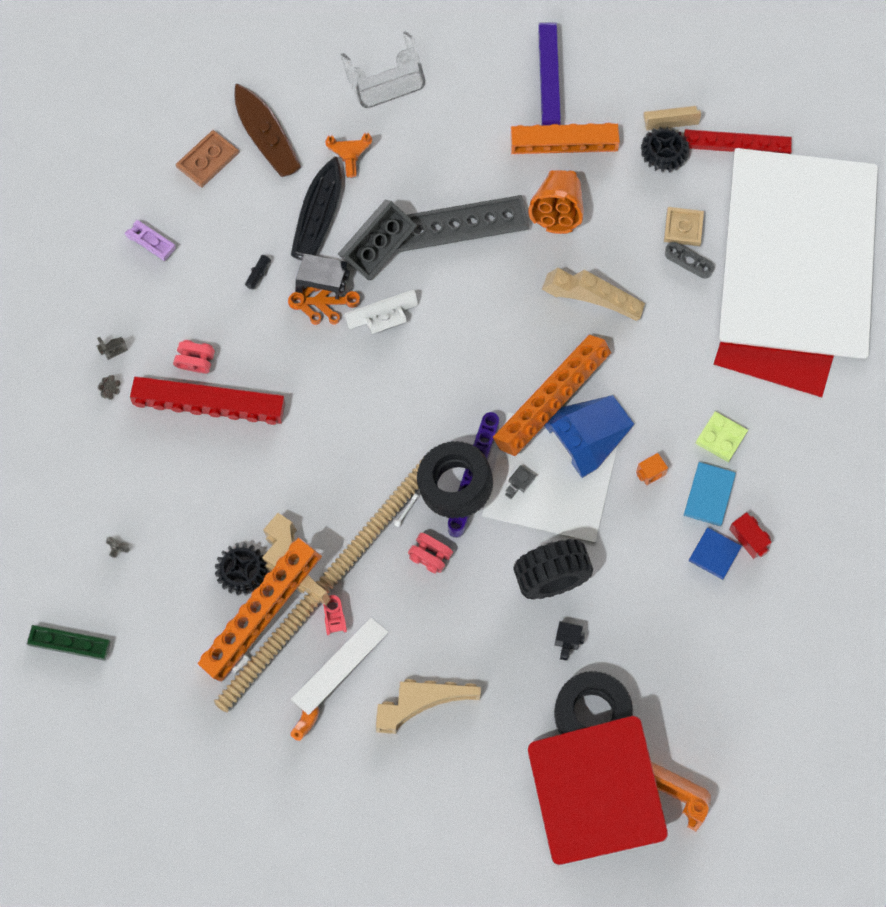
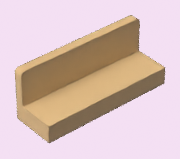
M696 106L644 112L643 117L646 131L653 130V128L657 130L660 126L662 129H665L667 126L668 128L699 125L701 111L697 110Z

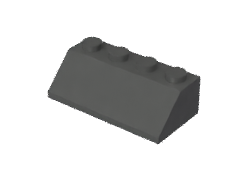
M385 199L340 250L338 255L345 262H348L347 264L359 274L370 280L417 225L391 200Z

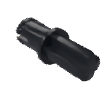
M261 255L255 267L251 268L252 272L245 282V286L248 289H255L261 277H264V272L271 262L269 257Z

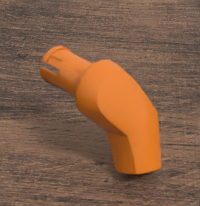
M318 706L309 715L304 711L302 712L300 720L291 731L290 736L300 741L311 730L320 713Z

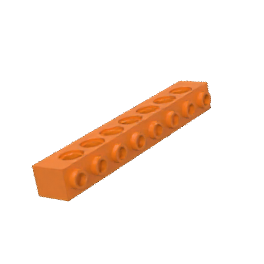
M588 335L493 436L501 451L516 456L611 354L604 339Z
M299 537L296 541L292 542L289 550L278 559L273 570L264 577L261 585L252 592L249 600L239 608L237 615L227 623L224 631L214 639L212 646L202 654L197 664L212 678L222 682L321 559L322 555ZM299 558L298 563L294 565L295 560ZM286 574V578L282 581V576ZM274 589L273 594L269 596L270 591ZM261 605V609L256 612L257 607ZM248 621V625L244 628L245 622ZM236 637L234 643L231 644L232 638ZM223 652L222 658L219 659L220 653Z

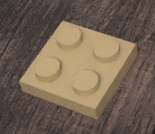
M668 207L664 242L700 246L704 211Z

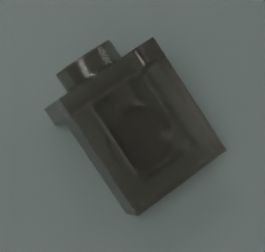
M122 336L111 339L107 344H104L101 337L97 338L99 344L96 347L101 356L105 354L107 360L128 351Z

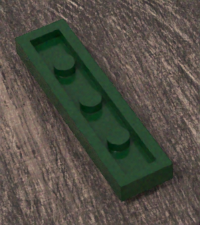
M32 625L27 640L28 646L106 661L111 643L108 639Z

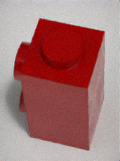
M745 513L731 524L729 530L753 559L757 556L763 557L770 551L771 538L766 531L761 530L753 516Z

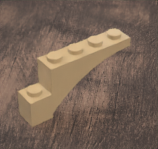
M556 268L546 275L542 290L556 298L565 297L593 303L614 310L635 321L641 318L645 305L644 302L586 270H582L572 276L562 269Z
M279 513L263 529L267 536L266 540L272 545L262 557L267 563L265 567L270 572L276 566L278 559L285 555L291 543L295 541V533L297 531L293 522ZM299 558L295 560L294 565L298 563ZM286 574L282 576V580L286 578ZM309 575L297 587L299 592L308 593L309 597L316 603L321 602L327 605L331 600L327 591L316 584Z
M406 679L404 682L400 681L398 705L385 701L377 706L376 732L396 734L397 729L412 717L440 704L460 700H480L481 687H477L476 684L472 683L458 686L454 682L436 684L437 682L435 681L416 683V680Z

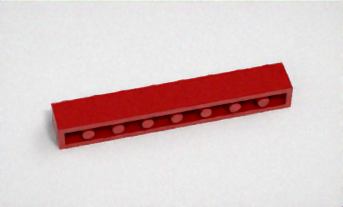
M135 376L130 393L132 404L139 408L147 406L153 407L156 410L171 409L177 413L186 411L194 415L209 414L216 418L224 416L232 420L240 418L246 419L249 422L263 421L270 425L282 424L285 408V398L282 395Z

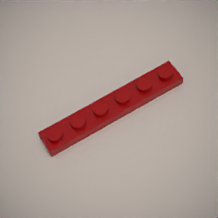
M688 129L684 131L686 141L689 143V149L734 152L736 148L791 154L792 137Z

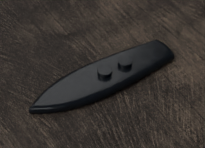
M337 156L333 157L319 170L305 195L291 250V256L302 261L304 254L316 256L334 217L342 188L341 168Z

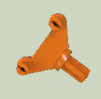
M364 133L361 140L336 142L334 136L331 135L330 137L329 135L325 144L329 150H332L342 158V161L345 162L346 176L353 178L357 175L356 161L371 146L372 137L369 133Z

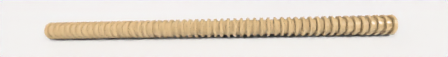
M419 464L400 483L401 486H398L397 490L393 491V495H390L389 499L385 501L386 504H382V508L377 510L378 513H375L374 517L370 518V522L366 523L367 526H363V531L358 532L359 535L354 537L355 540H351V545L348 544L347 549L343 550V554H339V558H336L335 563L331 564L332 567H328V571L323 573L324 576H320V581H316V584L327 591L328 594L330 589L334 588L333 585H337L338 580L342 579L341 576L346 574L345 571H349V567L354 565L353 562L358 560L357 557H361V552L364 553L365 548H368L369 544L373 543V539H376L377 535L381 533L380 530H384V526L389 524L388 521H391L392 517L396 516V512H399L400 508L404 506L403 503L406 504L407 499L411 498V494L414 495L415 490L419 489L417 484ZM309 594L303 596L304 599L299 601L300 604H296V609L291 610L292 613L287 615L288 618H284V623L279 624L280 627L275 629L276 632H272V637L267 638L268 641L263 643L264 646H260V651L255 652L256 655L251 657L252 660H248V665L243 666V670L239 671V675L235 676V680H231V684L226 686L227 689L222 691L223 694L218 695V700H214V704L220 710L228 713V708L233 707V702H237V698L241 697V693H245V688L250 687L249 684L254 682L253 679H257V674L262 673L261 670L266 668L265 665L270 663L269 660L274 659V654H278V650L282 649V645H286V640H290V636L294 635V631L298 630V626L301 627L302 622L306 621V617L310 616V612L313 613L314 608L318 607V603L314 602L309 597Z

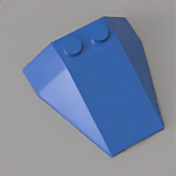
M611 395L561 407L544 426L549 433H555L572 457L571 464L581 478L601 466L633 428L634 423L615 397Z

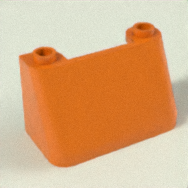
M651 762L658 790L686 803L682 813L688 818L687 827L697 831L708 814L711 801L709 791Z

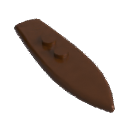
M236 83L234 91L235 106L246 132L280 177L292 175L301 168V165L278 119L258 95Z

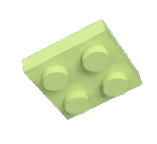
M715 411L695 444L729 463L748 430Z

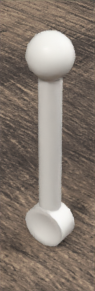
M418 493L414 494L399 519L394 521L395 526H401V521L418 499Z

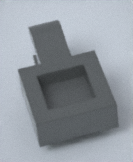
M520 465L509 478L508 482L511 484L506 489L505 495L512 499L518 490L524 493L536 476Z

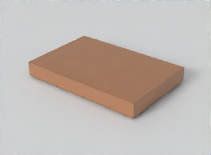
M212 130L176 163V168L203 188L239 154V150L216 131Z

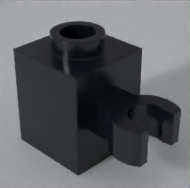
M559 621L554 646L562 647L560 660L567 661L570 649L578 651L579 644L583 645L585 633H582L583 626Z

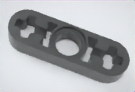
M671 242L666 246L665 257L668 260L701 278L711 277L714 270V265L711 261L676 242ZM673 249H675L676 252H674L673 254H671L670 251H672ZM692 257L694 263L688 264L684 261V258ZM708 267V270L702 271V268Z

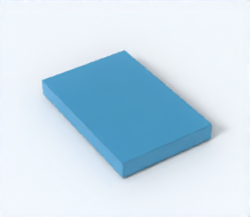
M698 462L683 516L721 527L736 472Z

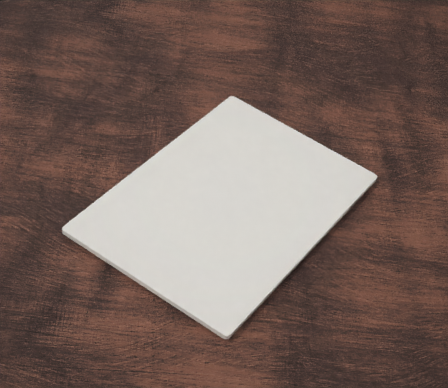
M741 148L735 149L719 340L721 342L867 359L869 355L878 171L876 164Z

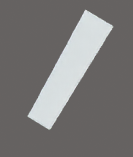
M370 618L291 700L309 715L389 632L373 618Z

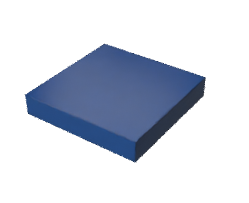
M707 527L689 558V562L723 580L742 546Z

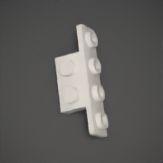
M410 290L345 313L347 326L349 329H353L367 324L373 334L405 323L407 320L403 311L418 306L416 293L414 290Z

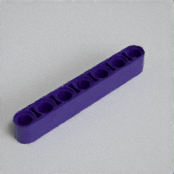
M539 22L542 126L560 125L557 22Z
M488 412L482 417L473 446H476L483 452L487 460L494 444L493 436L498 432L499 417L494 412ZM489 421H492V422H494L495 424L492 425V426H489V425H487L486 423L489 422ZM482 438L489 439V442L483 443L480 440ZM465 469L458 491L463 490L470 484L473 478L469 475L471 471ZM470 515L468 517L464 516V518L460 517L459 519L449 518V535L454 538L461 537L465 532ZM456 523L460 524L461 528L454 529L451 526Z

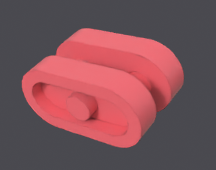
M190 340L179 342L177 352L181 355L175 356L173 365L182 370L204 374L209 373L211 363L207 360H212L215 354L212 346L206 343L196 344Z
M421 532L416 538L420 545L418 547L415 545L411 546L408 551L409 559L417 564L422 563L426 566L427 570L434 574L436 572L441 573L445 567L442 559L449 560L453 551L445 544ZM428 549L429 551L435 553L436 555L433 556V555H431L430 553L426 552L425 550Z

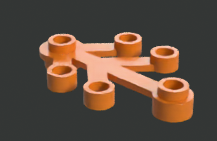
M307 287L303 290V293H292L288 298V305L293 310H302L310 318L312 324L318 325L321 322V315L318 312H314L308 306L315 305L329 318L331 324L336 325L340 321V316L327 305H347L350 308H355L360 304V296L357 292L350 291L345 297H340L337 300L335 297H326L332 291ZM313 291H320L315 297H308ZM356 300V302L350 303L349 301ZM333 316L337 317L336 320H332L331 318ZM313 317H318L319 319H318V320H313L312 318H313Z

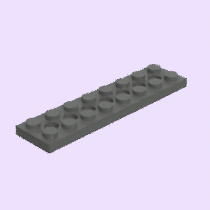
M522 195L407 214L417 225L416 228H422L424 231L417 234L413 230L394 253L529 230ZM505 212H509L513 216L511 218H505L503 214ZM491 215L495 219L493 221H487L485 217ZM473 218L477 222L475 224H469L467 220ZM455 221L459 223V226L451 227L449 224ZM433 225H440L441 229L435 231L431 227Z

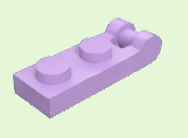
M138 220L133 223L131 229L125 232V236L128 239L135 241L163 261L176 249L175 244Z

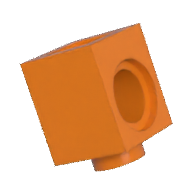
M656 453L638 463L636 474L639 480L644 481L647 486L665 476L668 467L661 456Z

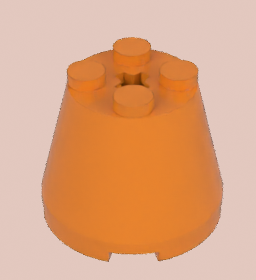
M549 171L547 177L530 201L528 213L534 224L538 223L546 228L547 232L555 234L570 233L579 224L581 225L584 215L581 182L574 171Z

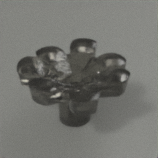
M114 375L103 377L101 379L102 382L97 386V389L101 391V397L104 399L112 400L113 394H119V389L116 387L120 386L121 383L119 380H114Z
M111 536L106 539V543L111 546L109 553L111 557L116 558L118 552L121 551L126 553L130 551L128 543H121L120 540L114 539Z

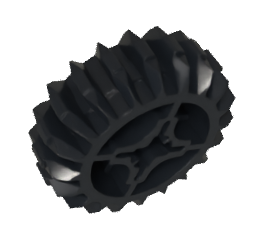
M660 126L658 130L653 128L652 132L646 134L641 144V155L644 157V163L649 162V168L654 166L655 171L659 168L662 173L665 169L670 173L672 168L677 170L679 166L682 167L689 154V143L686 141V136H681V131L676 133L675 128L669 130L668 126L665 129H662ZM674 145L677 147L679 153L675 151L676 149L673 147ZM651 146L655 148L654 150L657 152L656 154L653 152Z
M236 543L235 549H232L231 546L228 547V553L222 550L223 557H218L217 561L219 563L215 564V569H217L215 576L219 577L217 579L218 583L222 584L224 590L228 588L230 594L235 590L238 596L241 591L244 592V595H247V590L250 589L253 592L255 590L254 586L259 587L261 585L259 581H264L263 575L268 574V570L265 569L267 563L262 558L264 555H260V549L254 551L253 545L247 549L246 543L240 548L239 544ZM239 557H249L251 560H242ZM233 560V567L226 573L228 564ZM238 564L240 565V567L245 569V575L243 574V572H241L240 569L238 570ZM257 566L255 575L250 579L249 573L254 570L253 567ZM239 578L242 579L244 582H235L231 579L235 580Z

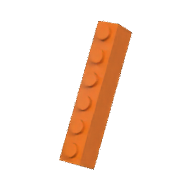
M588 123L582 125L511 126V154L618 152V124Z

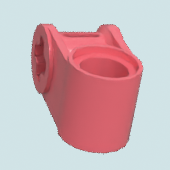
M329 595L331 599L329 603L335 602L338 604V607L330 610L327 608L328 604H323L327 635L339 631L345 633L347 630L341 601L338 596Z

